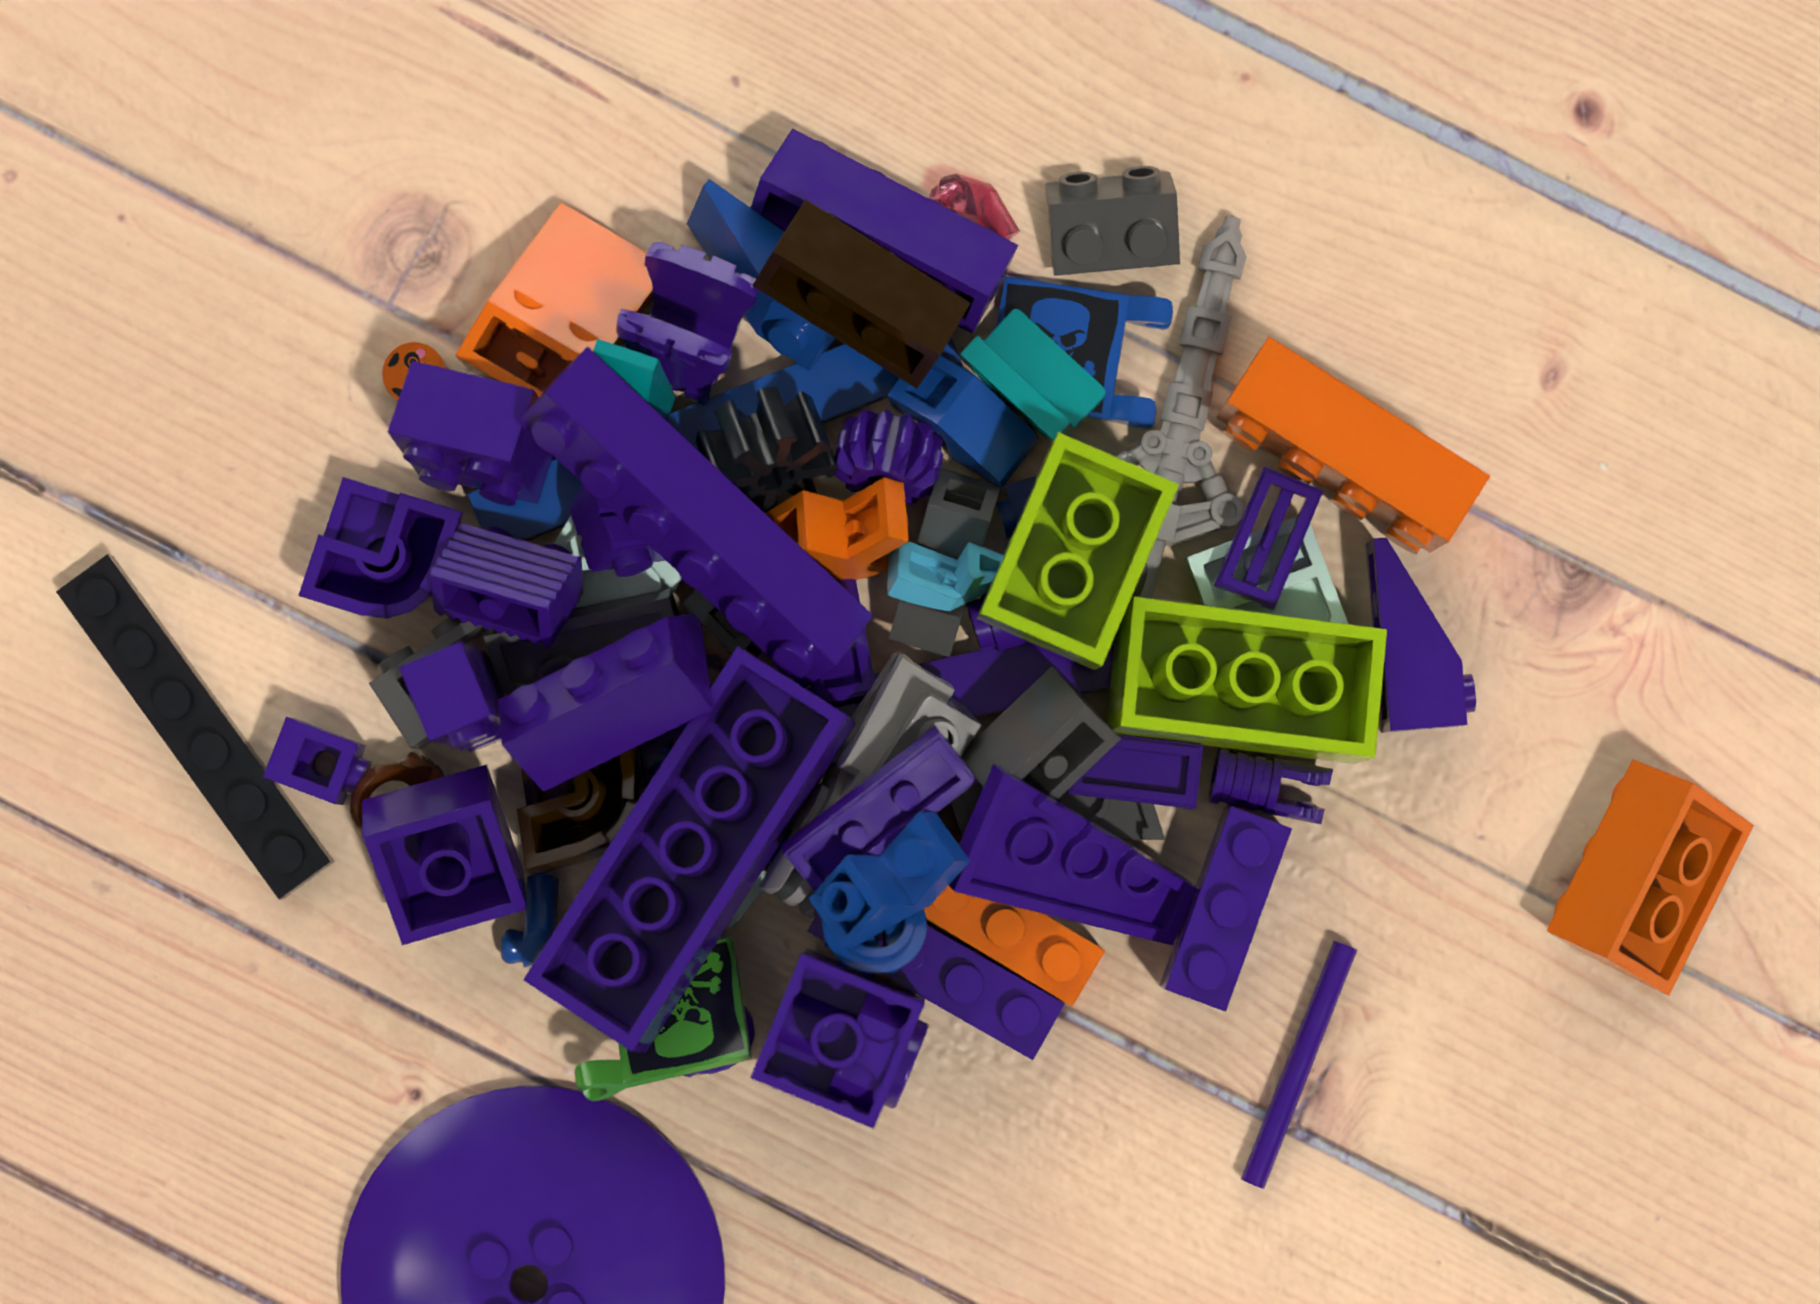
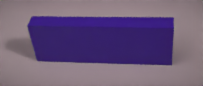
M935 726L781 844V850L806 882L816 891L847 855L880 856L920 811L937 813L975 784L978 779Z

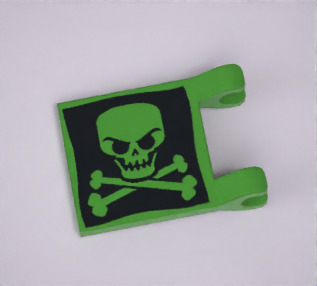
M732 937L717 941L646 1053L631 1052L618 1043L620 1060H591L579 1063L576 1066V1085L579 1090H583L587 1100L599 1101L607 1099L626 1088L752 1060L735 942Z

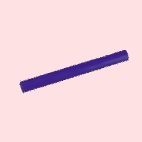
M1337 941L1332 943L1241 1176V1180L1265 1189L1357 949Z

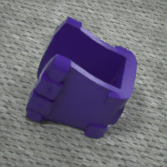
M655 242L649 247L644 264L647 267L653 286L652 310L648 316L621 308L617 319L616 333L618 337L624 339L627 349L659 359L672 390L684 391V397L706 404L719 375L723 374L729 366L732 355L731 347L738 333L741 319L756 304L759 290L752 286L756 278L744 273L739 274L735 272L737 265L714 255L710 262L705 260L706 252L685 245H681L680 249L677 250L674 249V246L666 243Z

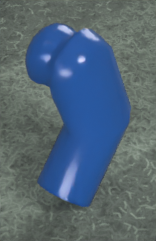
M534 874L527 877V910H525L524 931L508 929L502 934L501 958L507 964L523 963L524 968L532 966L550 939L557 922L559 885L557 877L548 874Z

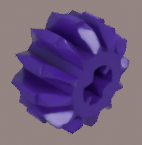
M885 409L880 414L870 410L860 411L859 416L847 418L843 430L839 432L834 456L838 465L835 476L842 482H845L846 488L851 492H860L882 478L904 483L905 503H916L918 498L931 496L935 481L939 479L944 455L942 452L943 439L935 432H932V426L927 422L911 420L909 413L900 416L891 413L888 409Z

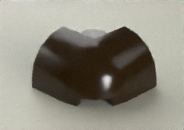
M639 746L544 792L521 767L526 806L518 808L517 814L525 869L531 873L542 874L604 855L645 791Z

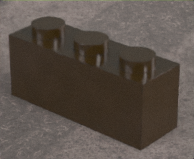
M806 199L752 285L916 389L940 357L970 305V302L952 292L943 283L933 280L898 258L889 249L874 243L841 222L833 214L823 211Z

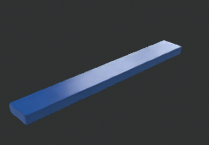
M951 337L941 356L963 368ZM844 344L824 352L809 371L798 363L710 397L706 404L698 402L670 413L667 422L699 451L696 444L698 431L701 429H706L707 431L721 429L715 410L727 401L732 400L738 410L748 416L754 414L759 402L757 395L759 389L777 387L784 405L795 399L797 393H807L812 397L823 424L888 398L887 394L899 380V377ZM554 459L551 461L538 504L517 499L514 506L501 505L480 496L479 490L469 493L468 497L482 529L498 527L510 533L514 538L529 541L565 526L571 515L569 510L570 502L582 488L583 484L561 462Z

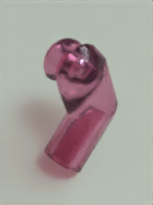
M954 173L942 177L939 185L932 188L929 193V199L937 201L955 213L962 212L975 216L981 226L995 231L998 235L1008 240L1020 232L997 190L990 183Z

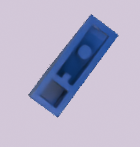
M710 179L703 185L687 222L688 227L704 252H706L710 261L714 255L737 265L735 272L739 274L744 273L754 278L758 277L773 249L784 234V231ZM760 290L754 308L751 307L745 314L757 335L769 342L777 352L790 357L808 371L835 339L832 335Z

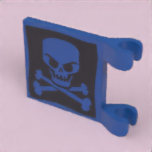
M1005 276L997 326L1012 310H1021L1105 388L1106 397L1086 418L1111 421L1138 428H1152L1157 412L1155 401L1145 397L1114 395L1126 322L1153 329H1168L1173 316L1172 302L1161 297L1125 295ZM987 385V387H988L993 393H995L1006 405H1009V404H1008L1007 402H1005L993 389H991V388Z

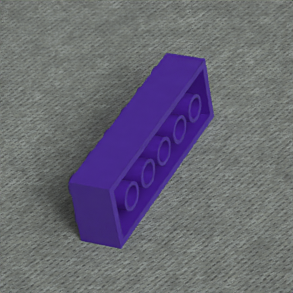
M738 646L711 686L713 710L688 722L523 979V981L631 1052L646 1053L856 725L846 714Z

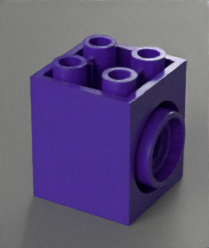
M806 949L800 955L750 1078L874 1129L883 1106L885 1105L892 1109L897 1106L924 1041L929 1025L920 1021L919 1017L924 1008L925 999L912 991L873 975L866 978L861 971L849 966L841 967L839 961Z

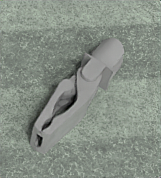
M903 653L892 654L873 683L871 690L868 691L852 715L851 719L856 723L854 729L832 761V765L822 784L820 783L816 786L793 822V828L785 841L870 777L923 694L931 693L948 703L955 691L953 685L911 661V658ZM780 848L760 881L758 888L768 894H774L778 891V898L781 902L790 907H795L799 904L800 913L812 919L817 911L809 901V897L815 891L785 857Z

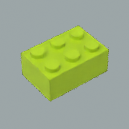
M1058 432L1051 443L976 619L1093 670L1098 669L1104 663L1179 484Z

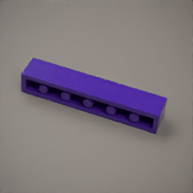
M586 347L553 380L518 419L517 422L533 436L535 442L543 450L551 453L582 482L584 488L591 495L605 503L630 527L638 539L649 544L678 571L684 582L696 588L726 616L728 622L735 629L744 633L774 661L776 667L782 673L791 677L801 687L806 688L835 667L873 617L860 602L589 347Z

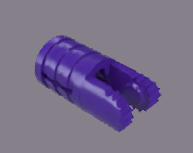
M1219 747L1214 762L1208 802L1214 804L1223 802L1229 806L1237 807L1238 805L1249 810L1258 809L1262 810L1264 814L1321 825L1325 809L1318 807L1312 802L1294 801L1278 797L1281 778L1301 781L1312 786L1330 785L1333 769L1277 757L1268 759L1261 755L1255 754L1253 756L1246 754V752L1229 751V748Z

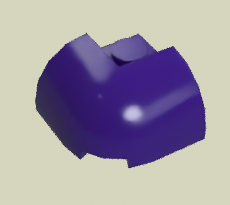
M343 477L324 535H318L298 596L365 617L388 619L413 611L432 595L430 580L432 565L436 566L437 558L442 556L443 548H447L449 540H453L454 532L458 530L463 513L404 493L396 494Z

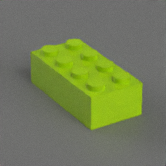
M1132 597L1115 634L1106 722L1117 735L1351 764L1373 759L1376 757L1387 629Z

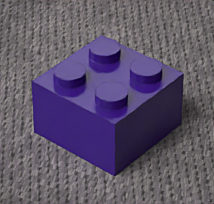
M411 361L388 429V434L404 454L403 458L418 473L421 482L444 491H455L457 485L478 489L479 495L483 498L506 506H514L517 499L538 504L553 455L543 450L535 442L533 436L517 422L538 398L534 389Z
M487 764L362 800V837L402 945L527 910L524 871Z

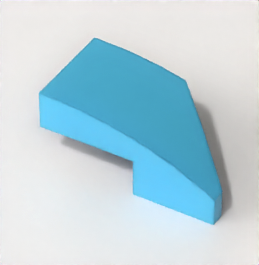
M909 541L893 550L889 555L887 595L932 609L952 611L988 592L1003 555L968 542L960 557L956 560Z

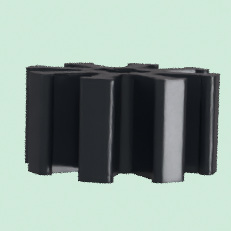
M777 387L759 389L757 391L759 402L756 413L749 416L738 410L734 401H727L715 410L721 429L713 431L701 429L697 433L696 444L699 452L764 513L774 508L778 493L786 491L794 496L805 490L818 494L812 477L826 476L831 478L836 474L838 465L836 464L830 442L814 401L805 392L797 393L795 399L784 405Z

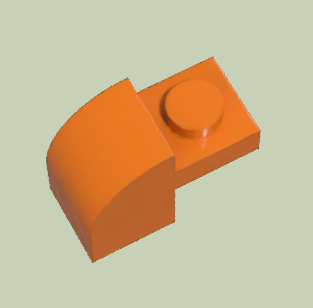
M888 478L880 479L844 501L802 490L765 512L773 522L835 580H858L888 570L887 554L909 542L904 483Z

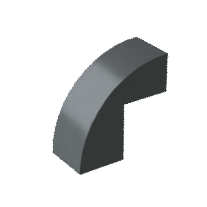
M941 468L939 479L935 481L927 505L917 545L958 560L968 542L983 547L1000 487ZM899 600L889 639L950 657L966 604L952 611H944Z

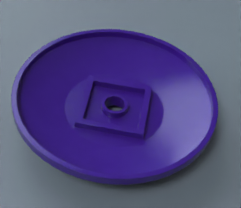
M548 1085L514 1086L473 1095L444 1108L406 1134L385 1156L363 1189L349 1222L341 1262L342 1304H724L726 1289L723 1242L715 1212L703 1185L679 1150L659 1130L637 1114L607 1099L590 1101L586 1099L583 1091ZM523 1265H534L545 1273L548 1280V1288L543 1297L537 1300H526L515 1292L512 1285V1277L517 1268Z

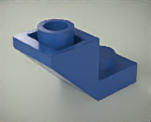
M941 355L917 389L899 378L887 394L893 408L904 414L909 413L911 418L917 422H927L930 424L932 430L943 437L949 454L954 461L1000 488L1004 487L1039 440L1037 433L976 375Z
M920 811L880 856L847 855L809 897V901L841 948L851 949L930 906L969 864L970 860L936 812Z

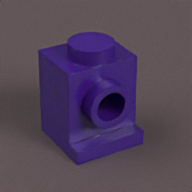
M286 717L263 777L332 804L344 805L347 795H352L357 782L371 769V761L362 758L367 745L300 719ZM323 752H330L336 760L335 770L328 776L320 775L315 767L316 758Z

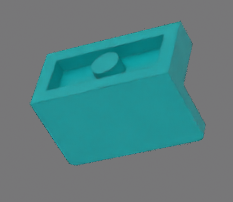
M1019 309L1012 310L984 341L977 335L960 353L964 363L1050 443H1052L1058 432L1069 436L1106 397L1105 388Z

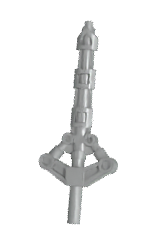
M1225 216L1224 223L1217 229L1215 238L1203 246L1198 269L1205 272L1196 306H1188L1179 343L1184 348L1174 382L1169 383L1160 419L1162 421L1160 431H1147L1137 446L1129 452L1123 451L1116 456L1179 484L1147 559V577L1143 590L1139 595L1142 598L1152 599L1165 546L1170 547L1220 529L1228 530L1234 528L1240 522L1244 513L1242 501L1237 496L1230 494L1222 475H1217L1211 462V447L1207 443L1199 441L1201 431H1204L1213 394L1210 392L1216 358L1217 355L1223 354L1230 326L1231 316L1226 314L1232 281L1233 279L1241 280L1247 257L1240 244L1242 238L1239 228L1241 219L1234 216ZM1202 480L1203 483L1200 486L1208 500L1207 502L1184 506L1175 505L1178 492L1182 490L1183 483H1195Z

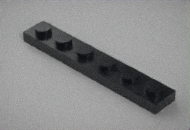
M105 555L56 591L279 900L285 899L335 862L277 782L263 777L266 770L265 764L114 556Z

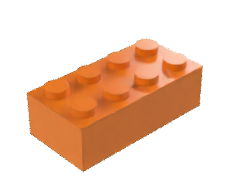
M1268 336L1216 417L1227 424L1222 432L1229 439L1252 452H1255L1259 445L1280 458L1276 466L1284 474L1308 485L1314 479L1334 492L1330 499L1334 505L1359 520H1363L1366 514L1371 515L1388 526L1384 535L1389 540L1413 554H1417L1420 548L1430 553L1448 543L1490 478L1489 474Z

